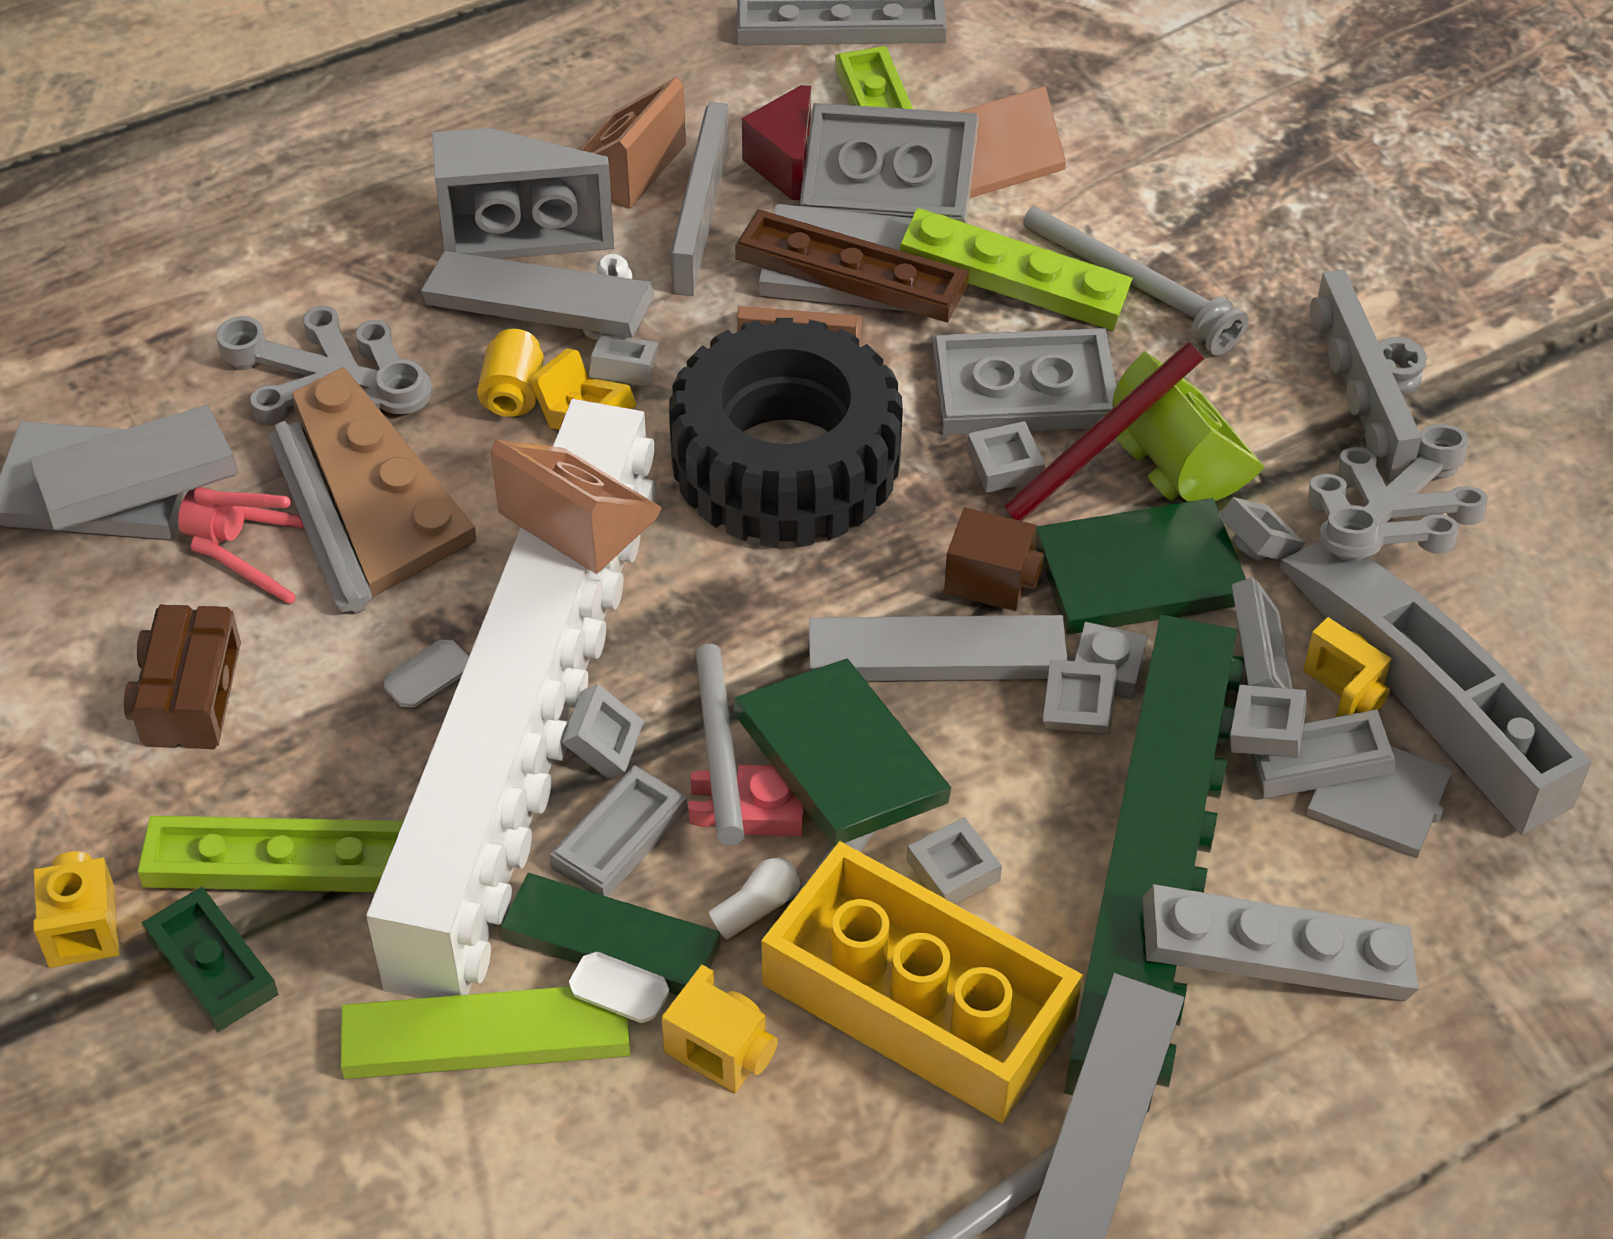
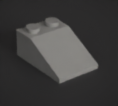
M492 128L432 132L434 175L445 251L501 259L615 249L607 156Z

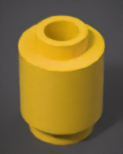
M507 329L498 333L495 339L487 345L477 388V397L486 409L499 416H521L531 411L535 406L537 397L530 379L533 374L543 367L544 355L538 340L532 334L520 329Z

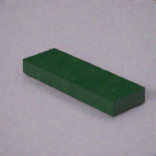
M529 872L501 925L502 940L577 964L580 963L583 956L600 952L664 977L669 993L679 995L701 965L710 969L720 947V931Z

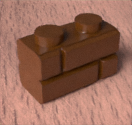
M160 604L155 610L151 630L140 631L137 640V662L141 671L138 681H129L126 685L124 714L127 720L134 721L140 742L146 747L176 748L178 744H182L185 748L215 749L216 746H219L241 646L234 613L228 607L198 606L196 610H193L189 605Z

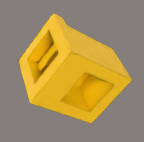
M65 852L56 856L52 860L50 867L34 869L36 919L33 920L34 933L48 967L54 968L119 956L115 886L104 857L93 859L84 852Z
M704 965L699 967L661 1017L664 1053L733 1093L738 1091L750 1073L759 1075L764 1071L778 1045V1038L766 1031V1015L761 1013L757 1005L741 993L735 991L725 993L715 987L714 971Z

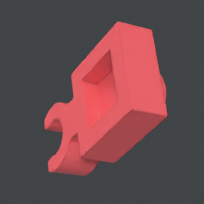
M738 764L737 781L744 835L802 836L803 806L772 765ZM699 770L691 773V795H708L712 797L709 770ZM713 799L705 802L689 801L690 824L700 827L715 825Z

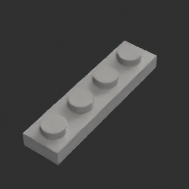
M1345 269L1323 272L1318 296L1312 298L1310 304L1312 325L1316 332L1323 333L1327 342L1330 366L1334 373L1341 374L1347 388L1346 396L1350 412L1354 416L1359 415L1365 429L1367 449L1376 455L1387 481H1393L1416 460L1422 437Z
M1154 884L1142 897L1146 961L1406 1001L1419 989L1411 927Z

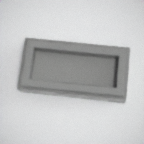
M1253 577L1232 584L1248 685L1293 689L1279 610L1259 582L1255 581Z
M1378 710L1304 723L1299 758L1250 754L1264 799L1395 774V758Z
M634 765L550 854L551 867L584 889L609 897L688 811L687 797Z

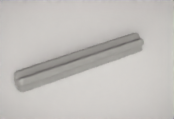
M281 421L275 425L276 430L269 435V442L334 603L341 612L353 610L355 614L365 610L364 604L372 599L370 587L303 427L297 422L287 424L286 421Z

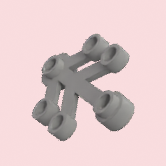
M328 306L311 308L303 317L307 339L314 344L320 345L325 356L265 340L262 324L248 316L230 318L224 321L216 332L222 359L235 369L248 370L261 363L306 376L278 386L264 385L257 388L251 394L250 402L253 415L261 424L274 425L283 421L289 414V406L294 405L292 392L342 367L346 368L378 409H383L392 414L415 412L424 407L432 395L431 380L427 373L416 362L399 358L393 347L391 329L387 323L380 320L366 321L356 330L360 354L366 358L374 359L378 371L357 365L341 334L338 314L333 308ZM275 403L272 406H264L266 404Z
M1434 424L1424 427L1420 431L1422 439L1417 459L1387 487L1376 468L1377 457L1374 452L1361 447L1343 450L1340 454L1338 476L1333 474L1316 475L1310 480L1309 505L1316 510L1325 512L1328 520L1322 524L1320 530L1322 546L1337 558L1345 561H1356L1372 556L1379 552L1385 544L1418 542L1422 549L1431 553L1440 554L1452 551L1456 546L1458 523L1474 525L1484 520L1487 495L1482 490L1469 486L1457 487L1452 491L1417 493L1434 477L1452 476L1465 463L1468 444L1467 434L1455 426L1446 424ZM1347 483L1357 486L1366 504L1365 507L1350 505L1346 498ZM1428 515L1418 521L1387 522L1390 518Z

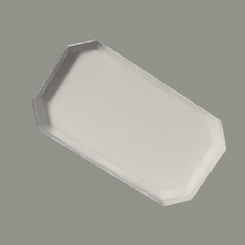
M438 640L387 673L383 684L384 690L401 707L415 708L461 678L469 656L453 640Z
M600 952L583 956L569 980V985L575 998L639 1023L656 1019L669 995V988L664 977Z

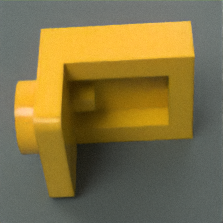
M565 349L533 374L530 379L549 428L560 430L572 399L633 409L637 406L629 385L589 378L579 351L574 349Z
M1327 617L1312 632L1303 672L1341 696L1336 717L1371 710H1378L1379 712L1390 693V689L1384 684L1392 658L1370 645L1358 633L1347 630Z

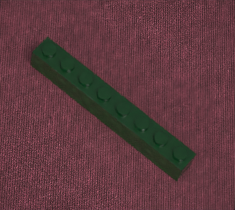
M1160 614L1079 1010L1064 1094L1073 1095L1114 973L1186 997L1188 984L1174 981L1177 965L1146 961L1142 897L1153 884L1204 893L1208 868L1195 866L1197 851L1211 852L1218 813L1205 811L1207 796L1220 799L1227 759L1214 757L1217 744L1229 746L1235 707L1224 705L1226 693L1238 695L1244 668V657L1233 655L1237 629ZM1185 998L1176 1022V1026H1180ZM1169 1043L1156 1083L1158 1086L1169 1088L1177 1048L1175 1044ZM1150 1101V1104H1149V1107H1148L1147 1112H1149V1110H1150L1151 1101Z

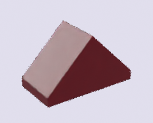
M800 85L741 118L742 160L791 200H800L811 122L812 86Z

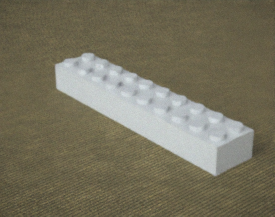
M572 399L553 447L569 450L655 503L657 483L654 480L648 479L654 457V440L646 438L644 411ZM522 527L520 528L366 915L383 991L415 998L468 995L473 982L480 984L484 980L491 955V944L487 942L493 925H502L509 911L512 888L508 883L514 867L522 869L527 862L532 840V832L529 825L534 812L542 814L547 806L551 790V775L548 774L553 759L561 761L565 756L567 747L561 741L569 723L567 720L571 709L576 705L580 692L588 688V671H586L590 658L598 659L602 653L606 637V622L604 618L608 609L616 610L619 606L624 583L621 571L625 562H634L639 548L640 535L596 575Z

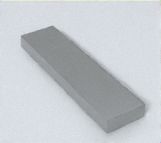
M737 0L738 45L946 43L947 28L944 0Z
M709 102L705 108L670 252L672 290H674L675 295H695L729 147L728 103Z
M444 251L421 290L426 305L631 338H633L654 298L653 289L649 281Z
M1063 615L809 618L810 671L848 658L866 681L1048 679L1050 659L1067 661Z
M1114 973L1024 1239L1106 1238L1185 997Z

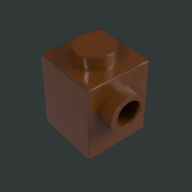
M964 507L946 555L944 594L1017 611L1024 588L1035 590L1043 565L1044 553L1034 551L1037 525Z

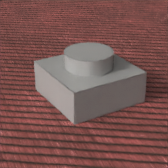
M601 333L591 355L589 377L626 384L630 388L638 385L647 387L656 365L658 342Z
M1025 421L968 433L967 451L986 493L1028 484L1045 469L1044 460Z
M1232 497L1218 516L1235 533L1232 538L1233 543L1245 554L1256 560L1261 561L1264 557L1282 560L1300 551L1305 544L1286 523L1264 504Z
M1085 622L1075 661L1115 664L1117 670L1115 696L1133 700L1148 635Z
M1050 659L1043 714L1045 729L1110 734L1117 679L1115 664Z
M597 683L580 692L561 743L607 779L626 772L644 720Z
M1239 685L1230 734L1231 752L1299 758L1307 708L1306 690Z
M965 817L907 846L906 861L925 887L954 904L1000 881L1002 865Z

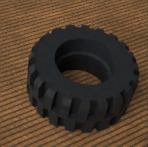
M776 318L774 324L761 325L760 320L744 323L739 332L732 334L728 329L715 336L710 341L709 349L702 345L687 360V367L685 366L678 372L672 385L673 395L669 398L674 479L679 483L680 493L687 504L694 509L698 508V515L715 528L723 524L726 526V533L743 541H746L748 536L759 538L760 544L763 546L779 547V541H795L796 547L813 545L817 537L826 535L828 540H832L846 534L849 531L850 523L853 522L857 527L876 513V506L879 507L885 503L893 491L894 480L899 474L901 458L902 396L898 392V381L893 371L886 364L883 365V358L868 344L860 347L859 339L855 335L841 328L837 333L830 331L826 323L810 319L808 325L793 323V318ZM799 420L819 426L828 431V433L805 442L780 444L756 439L744 433V431L768 421Z

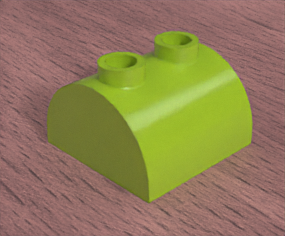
M1144 351L1128 367L1119 380L1114 391L1112 406H1116L1163 363ZM1184 378L1116 438L1123 448L1136 460L1142 461L1147 455L1151 458L1157 467L1148 475V478L1172 502L1180 495L1188 502L1213 498L1214 501L1220 500L1244 487L1265 468L1205 395Z

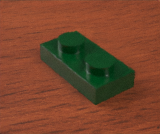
M203 886L141 922L147 939L217 1033L279 995L275 980Z

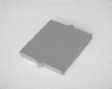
M1391 746L1395 758V774L1316 789L1307 809V817L1418 858L1431 823L1439 822L1443 814V808L1439 804L1453 769Z

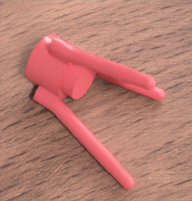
M204 487L189 490L180 505L178 525L184 535L193 537L191 550L211 556L287 604H292L295 601L296 597L293 592L219 545L226 540L233 541L242 530L244 520L305 529L299 515L262 509L287 508L290 506V499L279 495L225 492Z

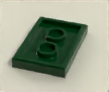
M1208 498L1037 526L1035 545L1038 552L1044 553L1043 567L1059 613L1063 615V623L1067 635L1083 632L1085 622L1107 627H1117L1159 620L1160 614L1176 617L1235 607L1232 584L1246 580V577L1224 523L1218 517L1220 514L1214 499Z
M848 658L735 697L733 714L833 847L839 841L843 843L849 842L949 803L952 787Z

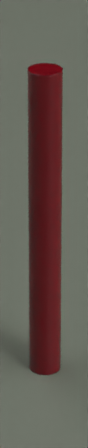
M1188 340L1004 505L1010 516L1015 520H1025L1205 359L1203 355Z

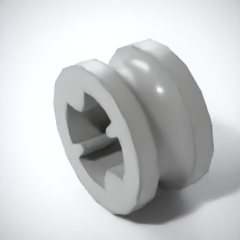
M1223 296L1211 300L1200 310L1192 323L1190 331L1192 338L1198 343H1206L1207 350L1215 356L1223 355L1239 342L1247 329L1249 321L1248 315L1238 308L1233 309L1232 302Z
M1391 337L1380 341L1379 345L1402 395L1415 391L1421 384L1423 370L1426 365L1427 356L1424 349L1418 343L1408 338Z

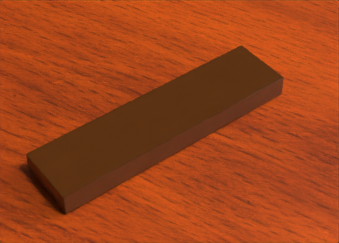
M757 209L735 244V260L946 323L949 322L968 287V270Z

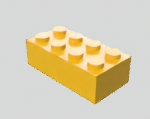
M841 841L837 843L761 940L763 986L1001 1124H1004L1076 1018L1083 974Z

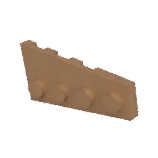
M345 367L292 392L295 411L321 468L330 494L372 592V597L476 541L473 523Z

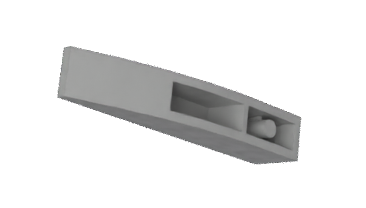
M1319 541L1281 560L1280 568L1325 618L1329 617L1347 630L1358 633L1370 645L1392 658L1385 685L1521 836L1574 808L1592 761L1511 674L1457 623L1415 589L1368 557L1356 561H1345L1326 550Z

